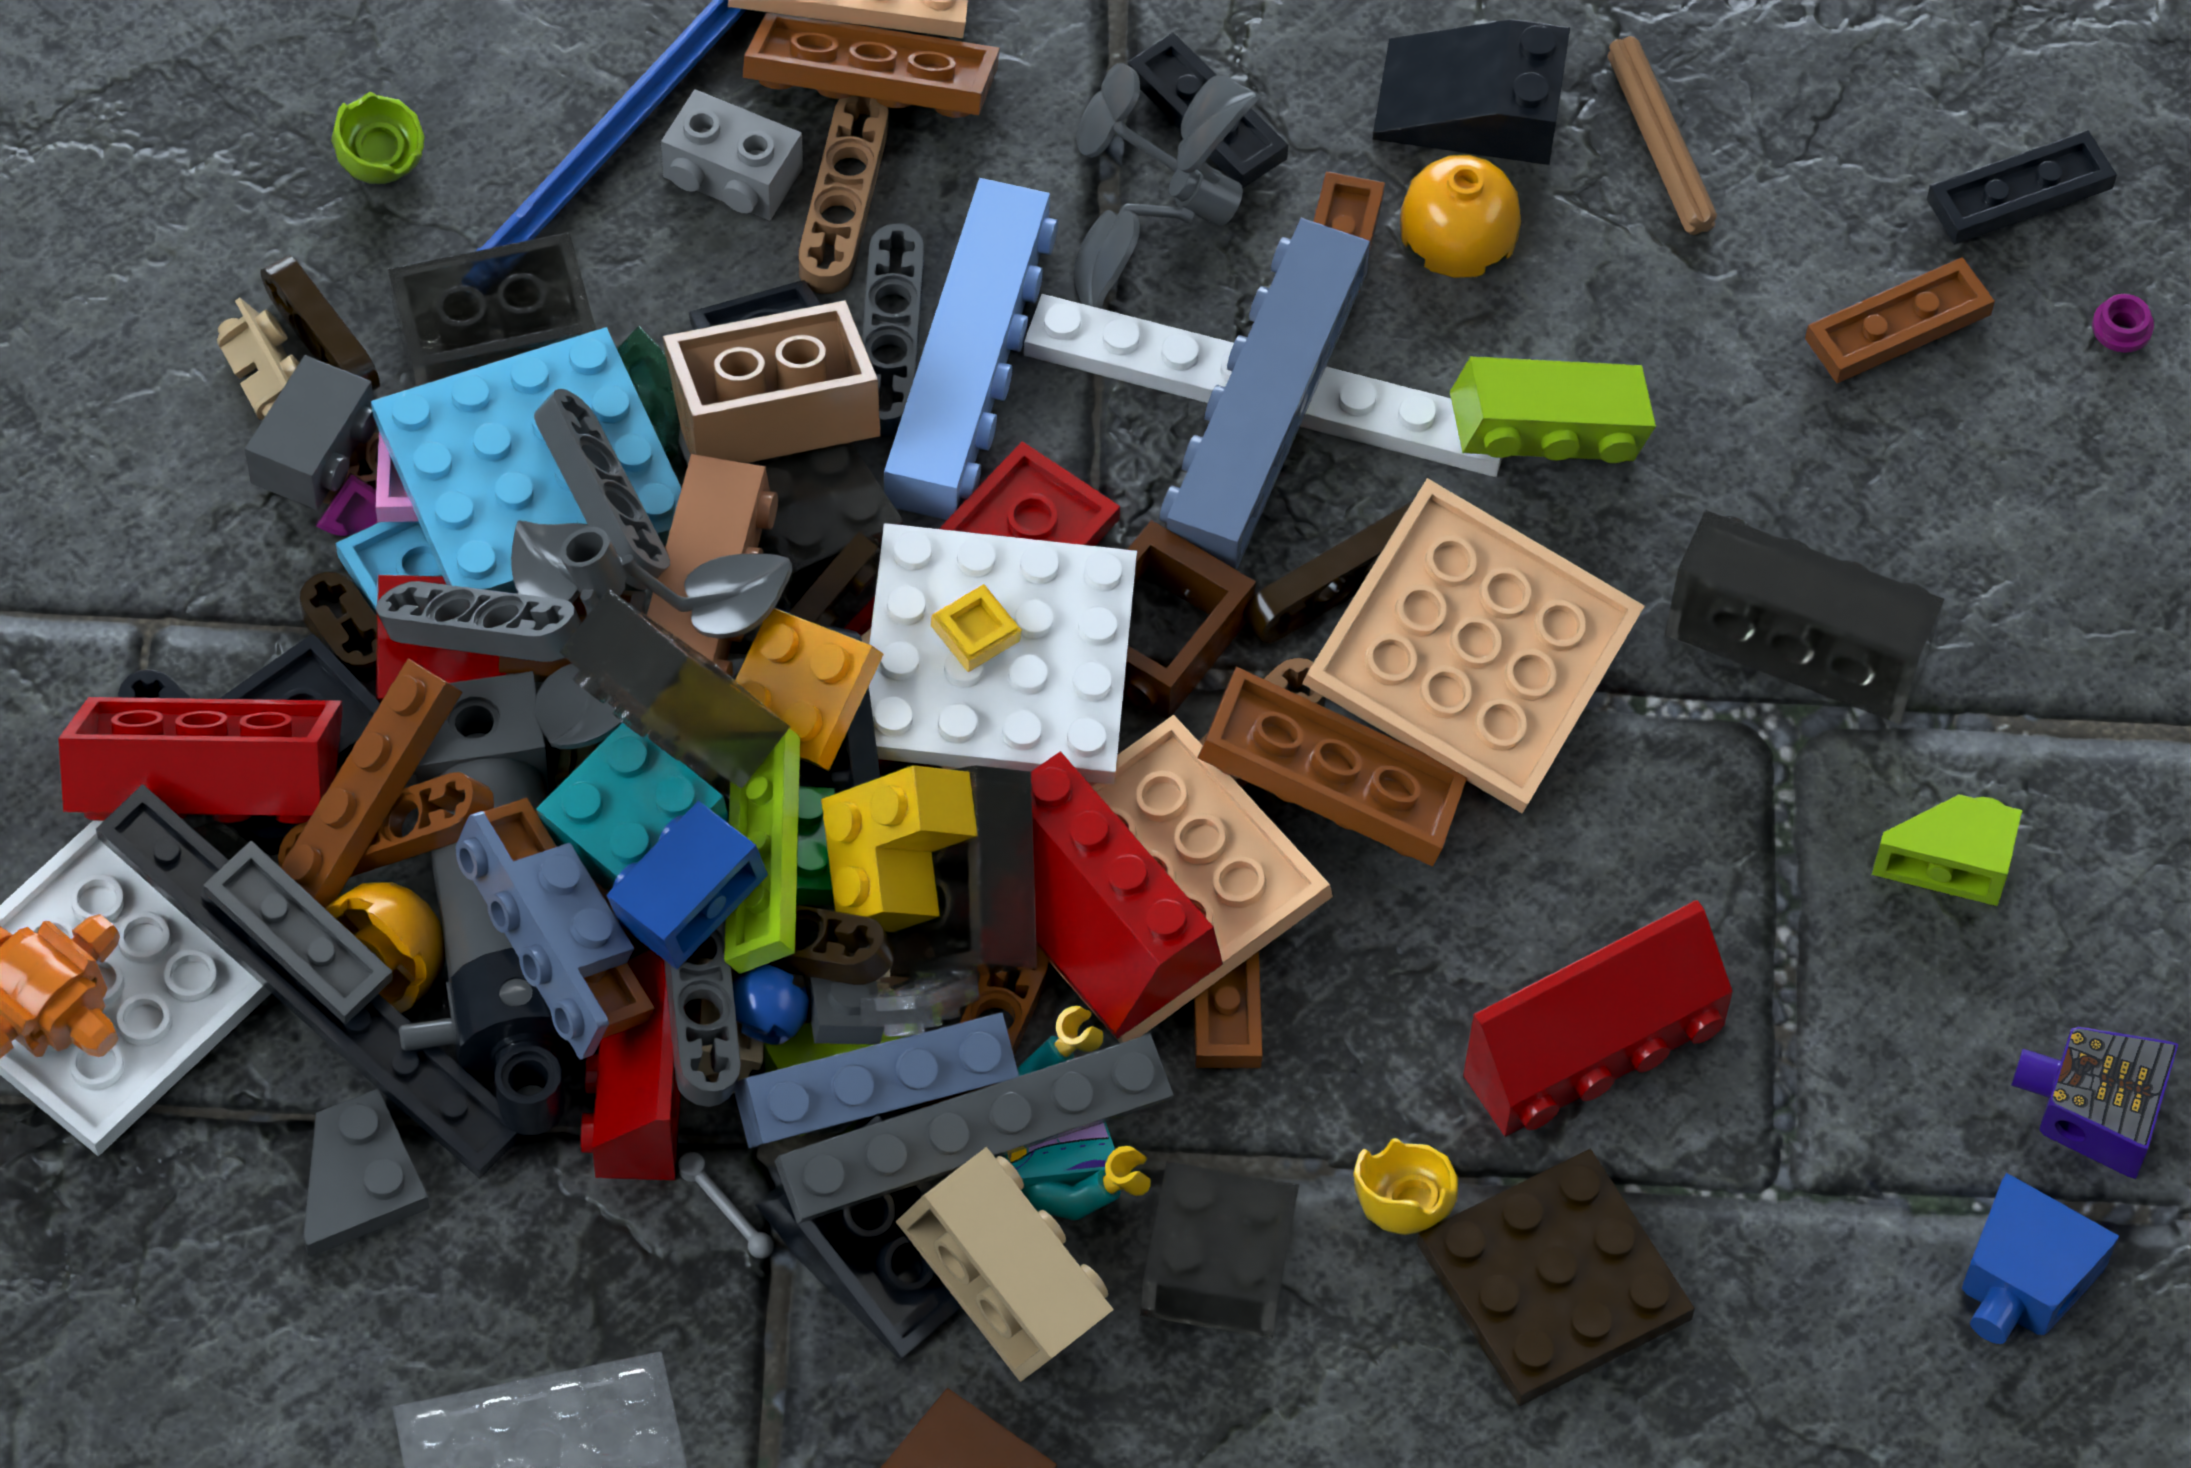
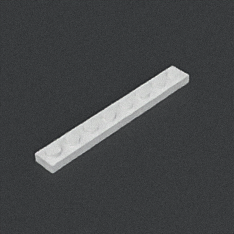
M1041 294L1024 341V356L1208 403L1216 385L1225 387L1232 371L1227 370V363L1234 343ZM1330 367L1325 368L1300 425L1303 428L1497 477L1502 458H1494L1488 454L1462 453L1451 398Z

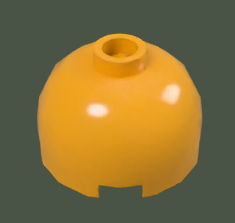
M1450 155L1427 165L1412 179L1400 214L1401 239L1405 247L1409 244L1415 253L1424 258V267L1430 271L1453 278L1478 277L1485 274L1486 266L1500 261L1504 256L1508 259L1513 254L1521 226L1518 192L1506 174L1488 160L1471 155Z
M371 882L360 884L336 898L325 908L392 970L393 980L379 994L396 1010L403 1013L412 1008L428 993L443 968L446 955L440 921L425 900L412 890L396 883Z

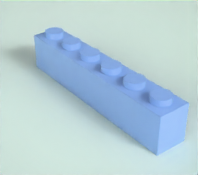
M979 178L884 470V506L947 520L962 505L963 499H967L978 488L981 464H976L975 461L979 449L989 451L997 423V415L992 414L991 410L995 399L1005 401L1012 377V365L1006 364L1010 350L1021 351L1028 323V316L1022 315L1025 302L1035 303L1038 298L1043 268L1038 267L1037 264L1041 253L1051 255L1057 235L1058 220L1049 218L1050 193Z

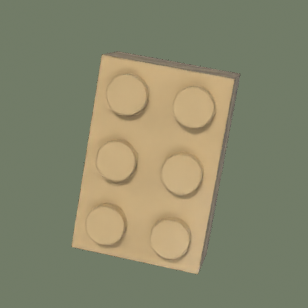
M985 1147L924 1194L896 1223L1021 1382L1114 1309L1105 1299L1108 1297V1290L1099 1275L1086 1264L1079 1266L1063 1245L1066 1242V1237L1060 1225L1046 1211L1040 1210L1037 1212L1021 1190L1024 1188V1183L1014 1166L1002 1156L995 1158L991 1151Z

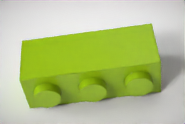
M1470 356L1450 390L1462 453L1488 454L1494 458H1504L1512 455L1546 457L1549 460L1555 461L1576 458L1620 463L1634 461L1656 427L1642 365Z

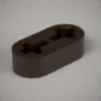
M323 572L312 576L305 582L300 591L302 617L307 628L358 681L375 679L377 652L376 614L353 582L346 576L336 572ZM328 597L333 603L340 602L342 616L337 619L329 607L326 605L319 606L318 601ZM354 634L365 648L372 646V653L363 656L358 650L351 652L349 636Z

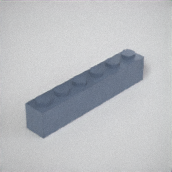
M1300 218L1292 239L1282 237L1276 248L1271 265V272L1276 273L1270 288L1260 286L1254 297L1249 314V320L1254 322L1248 337L1238 335L1233 344L1227 363V370L1232 371L1225 387L1220 385L1214 387L1205 411V420L1210 421L1203 437L1193 435L1182 464V470L1187 471V474L1180 488L1173 485L1169 488L1159 516L1160 521L1167 523L1168 530L1236 570L1239 567L1367 275L1369 240L1304 218Z

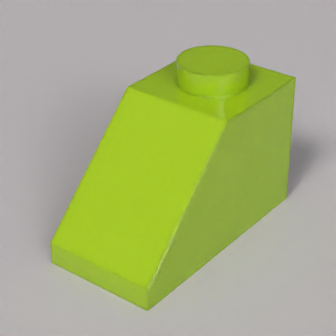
M1959 794L1883 832L1872 875L1998 906L2008 875L2022 810L2005 806L2002 802L1993 798H1972Z

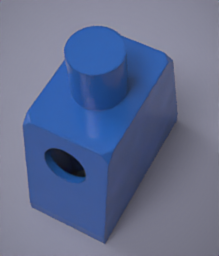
M2006 1173L1999 1186L1962 1285L1963 1291L1968 1296L1981 1302L1970 1320L1972 1329L1983 1339L1995 1344L2005 1343L2017 1323L2037 1335L2047 1334L2104 1272L2119 1235Z

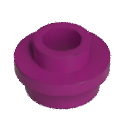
M2117 294L2110 297L2096 309L2092 320V330L2097 340L2108 349L2128 353L2140 350L2148 344L2153 334L2154 320L2148 305L2142 299L2131 294ZM2117 325H2124V326L2128 327L2129 329L2121 328V327H2119V326H2117Z

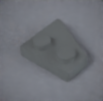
M378 1088L316 1113L303 1236L309 1257L430 1209L425 1189Z

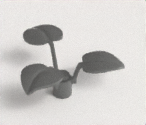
M1118 63L1111 67L1102 83V90L1094 95L1079 123L1076 136L1078 150L1090 158L1097 157L1108 147L1115 133H1117L1120 137L1175 172L1169 185V194L1175 198L1178 207L1127 203L1122 206L1118 214L1107 210L1096 220L1085 236L1075 262V287L1082 304L1102 309L1105 297L1119 278L1137 244L1140 234L1138 216L1178 218L1189 224L1193 220L1194 215H1197L1217 226H1223L1231 220L1242 199V185L1223 175L1222 172L1210 167L1205 161L1248 110L1261 99L1258 93L1242 86L1226 75H1216L1210 78L1198 91L1181 123L1183 140L1178 146V157L1175 159L1130 130L1124 124V119L1135 107L1140 95L1139 76L1132 67L1124 63Z
M519 520L514 532L511 554L512 575L518 594L563 599L571 603L580 595L586 608L597 653L595 665L587 662L568 664L551 674L541 685L537 693L534 708L536 721L547 737L551 747L575 749L596 744L606 739L627 718L630 719L638 706L641 697V684L637 672L632 667L626 665L608 667L610 654L598 609V603H609L623 593L628 575L633 576L678 611H692L691 622L695 630L706 637L724 639L741 636L752 631L770 615L791 576L792 563L790 559L773 554H735L712 559L688 574L684 584L688 597H681L638 566L633 555L626 554L619 557L608 534L601 528L589 527L588 524L582 523L537 524Z

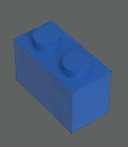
M698 800L685 815L675 817L665 826L656 845L639 862L629 864L620 872L613 884L612 890L606 896L619 924L677 970L768 876L756 844Z

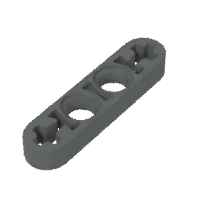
M900 223L885 225L872 235L868 256L862 342L878 379L879 405L881 400V384L892 385L893 404L891 411H879L880 436L883 437L896 435L917 370L924 272L923 238L917 230L909 225ZM892 249H904L901 274L890 273ZM895 294L907 299L910 305L900 313L891 314L879 309L876 303L886 295ZM891 344L902 348L906 356L895 364H885L876 360L872 354L877 348Z
M558 388L535 411L534 419L588 526L603 529L608 534L619 557L626 554L633 555L638 566L658 579L670 566V559L663 543L591 408L574 393ZM627 576L626 583L641 590L647 589L645 585L633 576Z
M416 581L400 584L390 589L380 598L376 605V612L391 640L399 643L550 662L572 654L582 645L586 638V631L571 602L563 599Z
M726 919L704 941L713 950L714 958L712 961L703 965L690 964L685 961L676 970L664 960L676 1082L679 1091L687 1100L696 1105L707 1107L719 1105L730 1098L735 1090L741 1066L731 966L724 961ZM693 999H706L715 1004L719 1009L721 1017L713 1024H697L688 1018L683 1007ZM713 1044L710 1058L713 1071L719 1073L717 1082H706L704 1073L697 1071L703 1053L702 1046Z

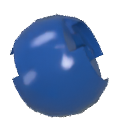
M767 964L738 974L732 985L736 1021L742 1024L741 1033L771 1045H781L795 1037L807 1020L810 1000L805 986L803 988L797 987L792 984L793 975Z

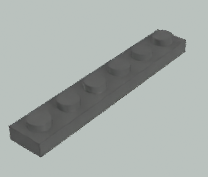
M1147 1034L781 1154L776 1158L775 1164L796 1222L800 1224L951 1174L985 1147L991 1151L995 1158L1005 1156L1168 1102L1174 1094L1152 1036Z

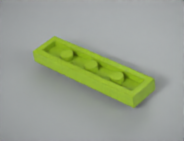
M786 724L731 746L729 824L756 844L768 876L726 918L724 961L739 974L795 953L800 737Z

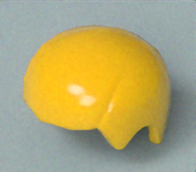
M1394 1138L1382 1152L1371 1156V1153L1366 1149H1363L1358 1154L1353 1172L1356 1195L1366 1217L1383 1230L1400 1235L1418 1233L1436 1225L1446 1218L1454 1208L1458 1196V1176L1448 1156L1425 1144H1404L1399 1139Z

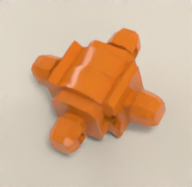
M97 914L84 920L72 930L74 936L72 939L50 921H43L37 933L33 932L29 927H25L12 935L0 926V1059L14 1048L12 1045L14 1039L35 1057H43L48 1045H51L57 1051L67 1049L73 1043L88 1055L96 1057L104 1056L116 1045L119 1038L114 1025L103 1013L105 1008L103 998L108 988L96 961L103 963L117 947L120 935L117 928L103 915Z

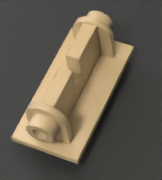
M239 297L235 302L243 317L240 319L230 318L220 324L218 327L219 336L217 344L224 353L234 374L240 379L255 368L258 369L256 373L241 382L240 385L249 399L255 414L260 420H263L300 362L293 355L287 356L281 344L287 340V335L277 319L267 309L258 313Z

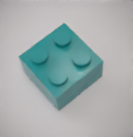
M629 718L615 729L536 808L540 820L556 846L571 843L591 878L608 893L612 890L613 884L620 872L629 864L639 862L656 845L665 826L675 817L685 815L698 800L729 824V816L723 795Z

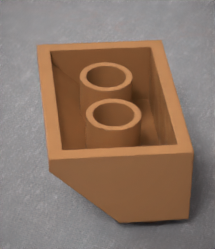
M846 300L663 336L681 430L690 455L695 454L749 463L880 436L878 379Z

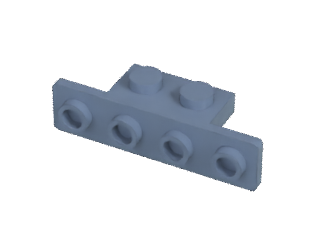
M480 811L469 815L455 846L460 870L466 878L474 881L487 903L488 913L494 927L499 932L505 933L518 955L525 979L529 984L537 987L548 1005L558 1034L564 1040L570 1042L580 1059L594 1055L609 1025V1021L584 978L627 963L634 950L633 945L571 843L513 861L485 813Z

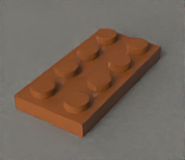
M766 12L744 55L742 78L759 80L761 85L772 89H788L798 86L816 89L821 95L834 99H843L854 95L876 99L879 104L890 108H905L910 105L935 108L939 114L947 117L960 118L966 117L969 114H980L998 69L1000 48L836 21Z
M1238 667L1235 668L1225 689L1197 759L1215 766L1225 774L1239 777L1275 794L1286 802L1302 806L1334 821L1342 828L1354 830L1391 847L1403 856L1415 858L1432 867L1443 848L1467 777L1419 750Z

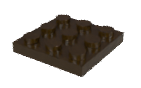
M1591 1148L1418 1234V1247L1518 1406L1691 1321L1694 1314V1306Z

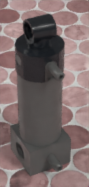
M533 671L449 683L463 693L412 774L416 775L417 784L448 773L461 772L490 788L494 797V808L527 797L537 813L536 808L550 795L543 732L536 721L534 713L537 694ZM456 842L430 851L449 982H446L451 1018L401 1025L399 1028L401 1048L404 1051L455 1044L457 1060L467 1073L479 1079L495 1081L498 1109L503 1122L512 1131L522 1135H538L551 1130L559 1123L563 1116L565 1097L562 1070L574 1065L580 1058L570 1042L564 1040L556 1031L548 1005L537 987L532 986L525 979L518 955L505 933L499 932L494 927L488 913L487 903L474 881L466 878L460 870L456 858ZM529 1085L544 1088L539 1093L533 1095L517 1093L518 1090Z

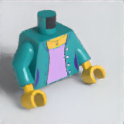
M1070 1006L1064 1009L1056 1021L1058 1037H1049L1017 1068L1019 1076L1074 1059L1073 1052L1076 1049L1084 1052H1092L1098 1049L1103 1043L1102 1030L1091 1026L1078 1036L1080 1025L1091 1017L1092 1012L1080 1006ZM1106 1122L1002 1156L1014 1166L1024 1183V1188L1021 1191L1037 1212L1044 1210L1050 1215L1073 1221L1079 1220L1120 1197L1121 1189L1131 1195L1140 1196L1148 1192L1151 1183L1150 1178L1140 1171L1130 1173L1137 1165L1144 1164L1147 1161V1157L1130 1146H1121L1115 1149Z

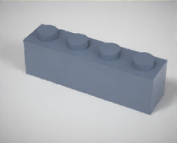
M1002 1012L751 1076L737 1081L734 1093L748 1147L752 1148L995 1085L1019 1077Z

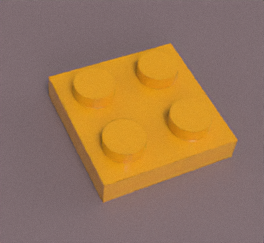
M774 608L763 621L715 723L725 730L747 739L786 724L800 737V760L829 771L884 654L872 645Z

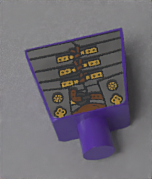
M2085 1027L2071 1028L2060 1060L2023 1048L2011 1086L2048 1097L2039 1127L2040 1132L2044 1136L2127 1177L2136 1179L2150 1144L2178 1044L2165 1040Z

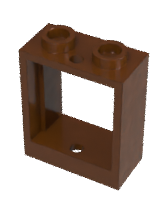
M1151 520L1127 549L1137 551L1134 586L1142 576H1145L1209 614L1208 618L1167 668L1128 646L1123 696L1135 707L1145 711L1151 709L1168 719L1175 713L1246 624L1242 614L1250 599L1255 596L1256 581Z

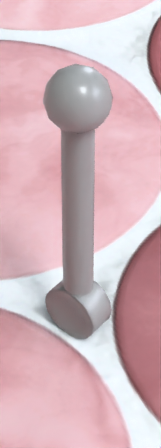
M695 1152L684 1154L678 1162L681 1177L686 1181H696L747 1239L748 1250L752 1256L759 1259L768 1257L774 1248L771 1236L766 1233L757 1232L706 1174L705 1161L700 1154Z

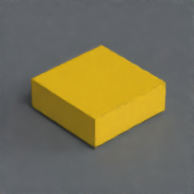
M985 584L931 615V627L967 672L1020 642L1022 630Z

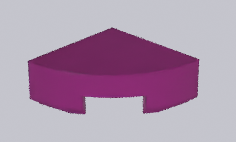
M350 472L317 521L316 526L331 534L351 536L379 523L376 514V489Z

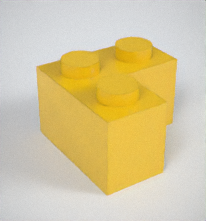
M910 766L821 799L835 912L869 917L876 920L883 927L884 931L895 932L940 916L932 852L978 836L970 772Z

